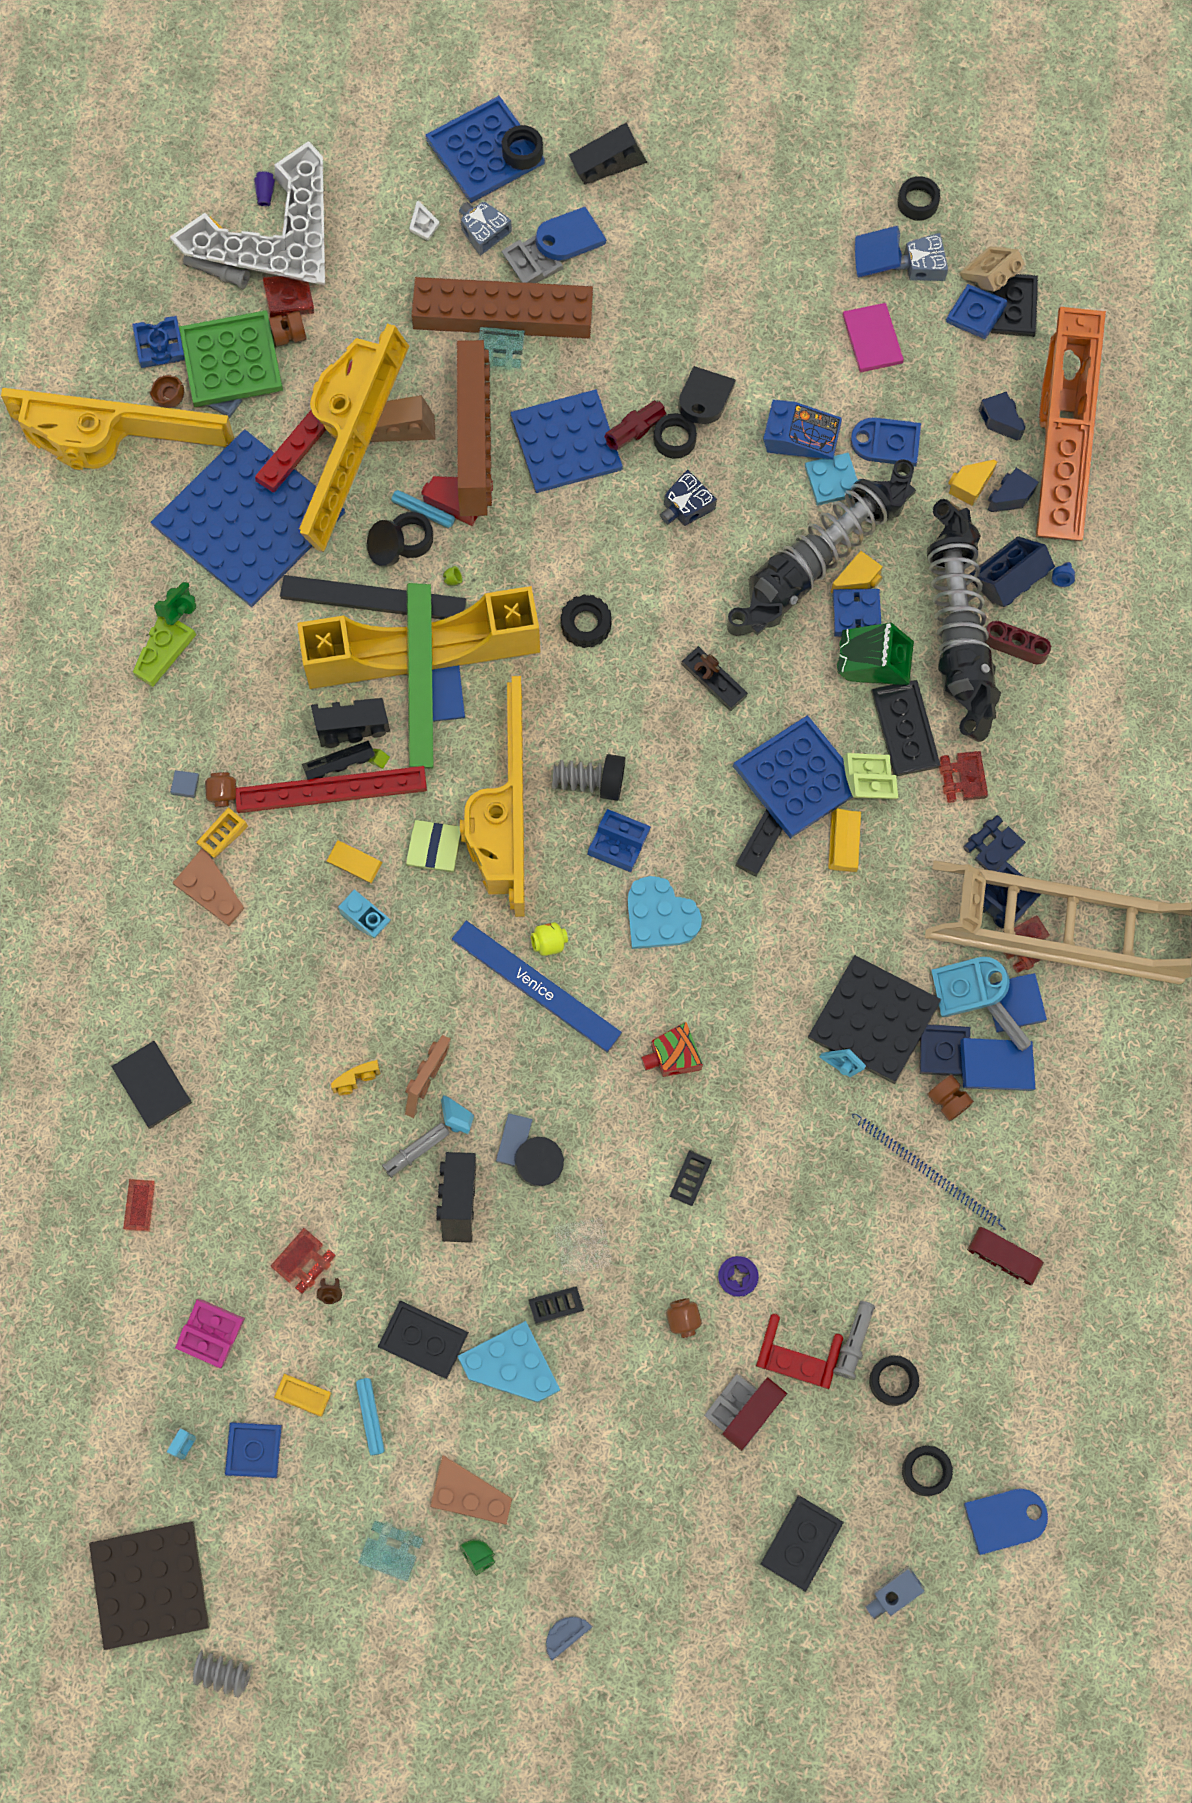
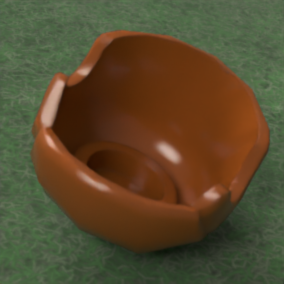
M165 375L159 377L153 383L150 395L153 402L159 407L174 408L182 402L185 391L178 377Z

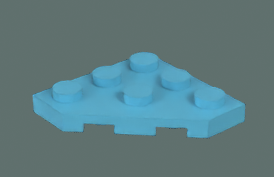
M526 1321L458 1356L470 1381L534 1402H540L560 1391Z

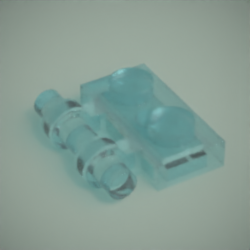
M480 327L479 340H484V348L489 349V363L485 364H490V368L492 366L505 367L507 370L521 368L522 359H513V354H523L525 331ZM493 353L506 354V358L493 357Z
M375 1520L371 1530L380 1533L379 1539L376 1541L367 1538L358 1563L408 1582L417 1556L409 1554L408 1550L410 1546L420 1549L424 1539L415 1536V1532L410 1530L405 1532L394 1528L392 1523L385 1522L384 1524ZM389 1537L402 1542L400 1550L386 1545Z

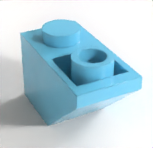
M355 889L338 906L340 914L359 931L373 938H376L391 921Z

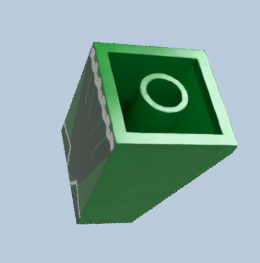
M892 622L842 630V637L839 642L840 655L837 662V673L851 682L910 684L914 641Z

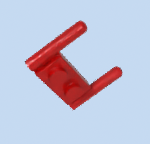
M771 1314L756 1367L829 1390L844 1337L838 1333L834 1335L826 1362L822 1359L773 1345L780 1316L778 1314Z

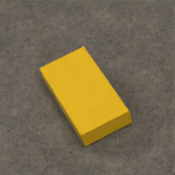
M284 1374L274 1398L322 1417L332 1393Z

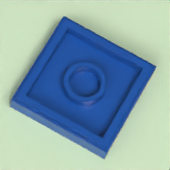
M967 284L947 316L946 322L986 340L1007 306V300Z
M230 1422L225 1476L277 1478L282 1425Z

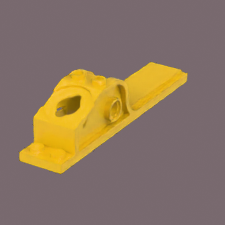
M387 323L385 330L380 334L379 344L356 338L346 348L347 351L333 365L330 364L321 373L319 380L314 384L310 401L312 413L324 424L330 435L336 439L299 528L301 530L300 534L316 550L324 552L409 349L408 343L395 325ZM352 360L351 371L349 375H347L348 366L350 361Z
M2 387L1 398L10 417L19 422L27 441L39 449L43 448L57 456L56 459L76 470H82L83 468L97 469L108 465L116 456L120 441L127 435L227 447V444L229 445L234 440L227 415Z
M512 676V682H507L508 782L498 788L481 789L469 797L465 805L464 820H460L461 842H466L467 851L472 861L476 862L484 879L482 882L488 894H509L510 910H515V917H525L521 676Z

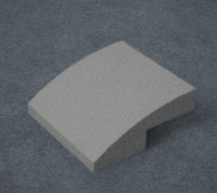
M536 235L523 243L521 240H518L502 250V254L522 283H537L564 269L560 261L549 259L540 253L535 243ZM543 241L545 245L549 246L546 241Z
M737 1373L704 1416L722 1431H725L756 1392L757 1388Z

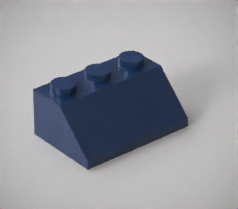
M1017 536L979 566L980 574L977 578L983 584L981 592L991 603L1005 607L1010 605L1020 594L1028 591L1039 579L1047 576L1048 572L1055 568L1046 544ZM976 569L972 571L969 575L974 576ZM973 581L972 583L978 588L976 581Z

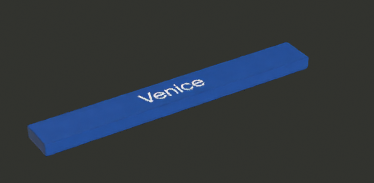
M467 920L453 936L452 941L606 1053L609 1052L621 1036L622 1032Z

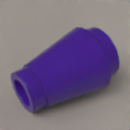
M258 172L254 178L257 204L259 206L271 205L276 181L270 172Z

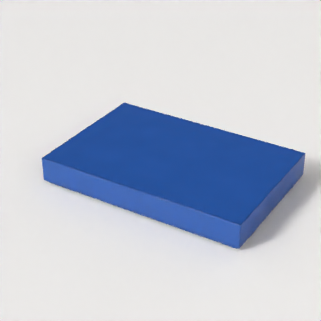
M459 665L432 670L433 722L465 718Z
M961 1039L963 1088L1035 1090L1032 1041H1030L1031 1045L1027 1049L1021 1051L1012 1040Z

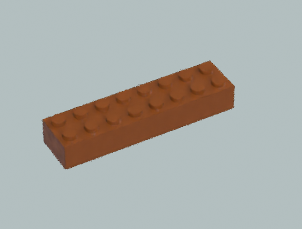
M415 277L412 305L413 329L591 339L593 286Z
M484 340L457 341V456L460 516H488V506H492L491 455H489L491 454L490 400H486L490 399V382H486L490 381V364H485L489 363V349L484 348Z

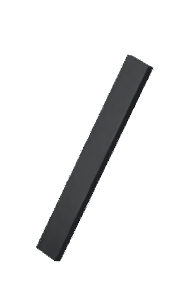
M288 575L283 577L280 598L284 600L407 615V590ZM431 594V618L445 619L464 611L467 599Z

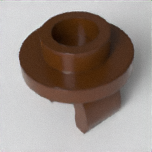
M702 654L700 658L703 662H698L694 667L696 671H699L705 666L707 672L703 675V678L709 679L712 677L713 671L717 673L720 671L718 667L720 662L711 654L708 656Z
M322 1278L320 1281L321 1287L317 1290V1298L325 1304H334L342 1299V1290L340 1289L339 1279L335 1278L334 1285H326L325 1278Z

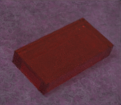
M129 1179L124 1230L150 1232L155 1181Z

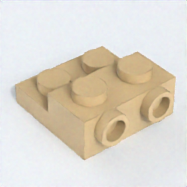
M989 246L959 273L964 280L977 282L982 290L996 291L1004 286L1009 278L1019 273L1025 263L1018 249Z

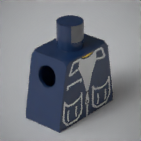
M687 470L665 494L664 505L667 509L660 513V517L667 525L677 518L684 526H687L714 511L717 499Z

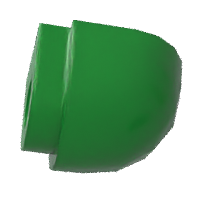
M472 1539L459 1545L475 1576L487 1570L496 1562L493 1558L495 1556L493 1550L487 1543L481 1540Z

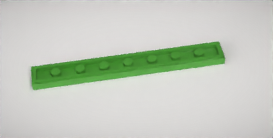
M408 583L406 589L409 768L424 766L425 769H432L431 584Z

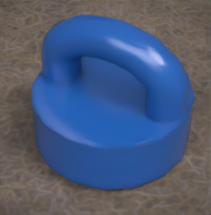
M1065 562L1052 571V582L1055 585L1067 587L1075 582V571L1070 562Z

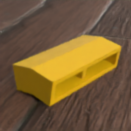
M837 808L831 812L828 869L857 872L861 825L860 811H848Z

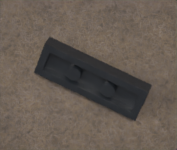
M698 646L682 660L681 665L726 708L732 711L747 697L748 693L719 665L720 671L718 673L713 671L711 678L704 679L703 675L707 672L706 667H702L699 671H696L694 667L698 662H703L700 658L702 654L708 655Z
M368 740L303 763L302 767L307 780L323 778L326 773L343 771L349 765L355 763H366L375 755Z
M767 809L735 865L755 877L759 874L783 830Z

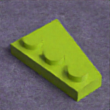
M157 616L158 619L155 626L151 627L149 632L150 638L147 645L142 648L134 667V675L152 687L197 635L193 629L178 620L174 625H167L165 617Z

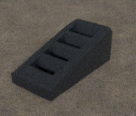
M689 1150L669 1197L693 1206L712 1159ZM692 1159L704 1164L703 1169L690 1164V1160ZM688 1168L699 1173V1179L685 1173L686 1169ZM685 1178L697 1184L694 1188L682 1183V1179ZM681 1187L692 1192V1196L689 1197L677 1190Z
M577 1286L528 1300L536 1326L584 1311ZM572 1294L575 1308H570L567 1295ZM559 1297L563 1299L566 1309L564 1311L560 1310L557 1300ZM547 1301H553L556 1313L551 1314ZM543 1303L546 1316L541 1317L538 1304Z

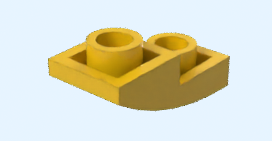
M338 840L327 859L328 863L371 884L383 863Z
M374 1060L358 1065L337 1077L331 1083L333 1093L348 1095L353 1093V1089H358L357 1079L361 1078V1081L375 1079V1075L381 1074L378 1061Z

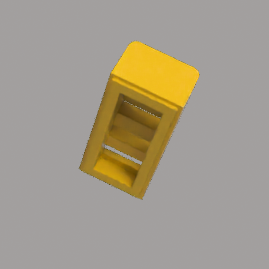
M228 807L196 843L215 859L243 833L248 825ZM229 820L236 825L234 828L227 823ZM225 827L230 833L226 835L220 829ZM215 833L223 838L221 842L213 836ZM210 839L217 847L213 849L206 841Z

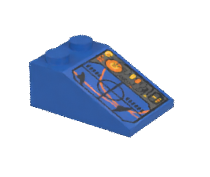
M772 400L763 438L766 451L773 454L833 460L842 418L795 401Z

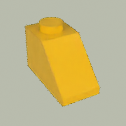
M993 459L962 466L959 473L954 472L948 482L951 485L949 494L973 506L994 473L998 461Z
M860 551L833 582L831 593H833V589H869L871 586L875 588L882 579L881 571L883 566Z

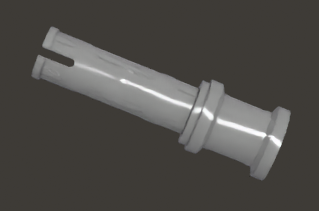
M184 255V265L217 276L223 283L230 282L238 285L240 289H245L249 282V270H240L232 265Z
M860 1301L847 1343L841 1347L840 1352L842 1355L838 1367L834 1368V1374L849 1380H855L856 1375L854 1373L858 1361L863 1357L861 1351L862 1344L876 1307L873 1304Z

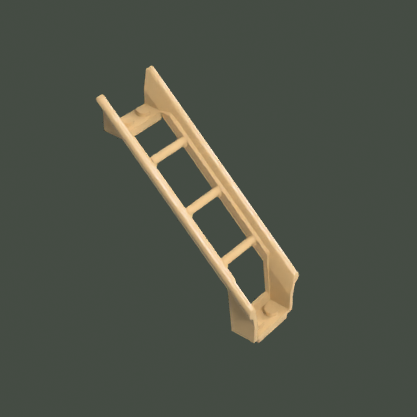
M937 860L933 861V870L964 875V882L962 884L959 922L943 923L926 929L925 939L1173 984H1182L1186 978L1192 977V956L1191 958L1153 960L1136 957L1133 953L1135 922L1138 912L1149 914L1172 913L1192 917V903L1171 904L975 868L969 864L959 865ZM986 884L1008 887L1004 933L980 928ZM1020 890L1067 898L1063 943L1015 935L1014 922L1017 893ZM1079 901L1127 909L1123 954L1075 946L1073 940L1076 908Z

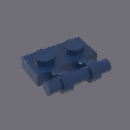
M998 815L992 820L988 819L983 824V828L977 834H972L968 838V842L963 846L967 853H971L976 848L980 853L974 860L984 869L997 871L1005 861L1007 862L1026 843L1009 826L1001 832L998 826L1003 820ZM991 834L995 839L986 846L983 840Z

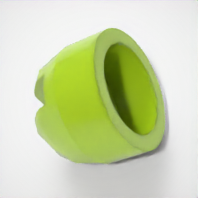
M457 566L450 567L443 573V577L446 578L444 582L449 586H456L463 581L462 574Z

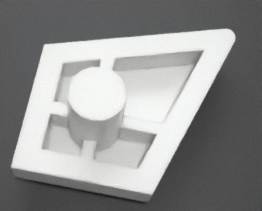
M417 201L409 231L429 241L439 227L440 222L420 201Z

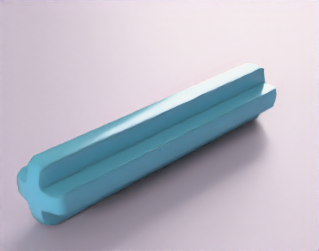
M394 491L391 498L392 502L413 512L423 514L426 518L447 528L453 526L455 521L453 515L404 492Z
M363 1378L358 1380L356 1385L370 1455H379L384 1453L385 1449L372 1382L370 1378Z

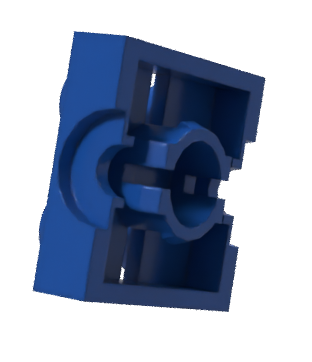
M177 316L166 317L164 321L159 322L157 325L146 324L145 322L132 324L141 368L185 360ZM170 340H178L176 343L169 344ZM143 345H150L149 348L141 349Z
M833 589L834 637H842V630L852 629L855 626L861 625V627L881 624L880 589ZM854 597H859V602H854Z

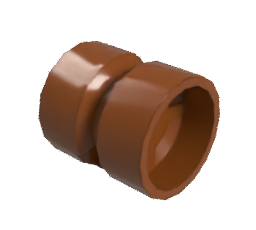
M300 311L288 313L286 318H283L281 315L269 318L276 347L287 345L289 340H292L294 343L307 340Z
M953 1075L945 1078L927 1094L935 1105H941V1112L949 1122L974 1103L966 1091H960L961 1085Z

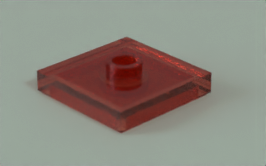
M283 276L263 277V286L270 318L279 315L282 317L287 316L288 313L300 311L301 315L314 313L309 282Z

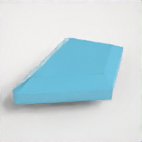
M850 1049L823 1052L819 1056V1058L838 1069L841 1074L848 1077L854 1076L866 1067Z
M443 1095L441 1104L445 1125L451 1127L453 1132L461 1131L468 1134L474 1115L451 1098Z

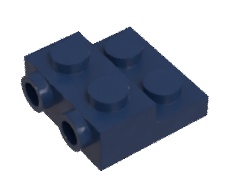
M1006 861L997 870V872L1023 876ZM986 884L983 913H989L993 917L994 923L999 928H1004L1008 887ZM1020 890L1017 893L1014 925L1041 896V893Z

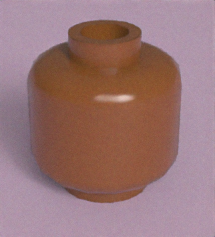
M228 772L211 773V777L205 781L206 800L215 803V807H228L229 802L236 799V779L230 776Z
M689 1298L679 1299L670 1303V1307L666 1311L670 1331L674 1334H681V1338L695 1335V1330L702 1325L697 1303L690 1301Z

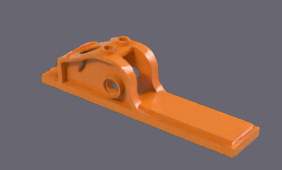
M1061 306L1058 309L1057 328L1050 339L1040 401L1039 423L1040 427L1045 428L1046 437L1036 537L1072 541L1083 540L1106 311ZM1067 350L1073 351L1074 355L1080 360V368L1072 380H1067L1064 376V370H1062L1064 352ZM1060 411L1074 412L1073 419L1059 418Z

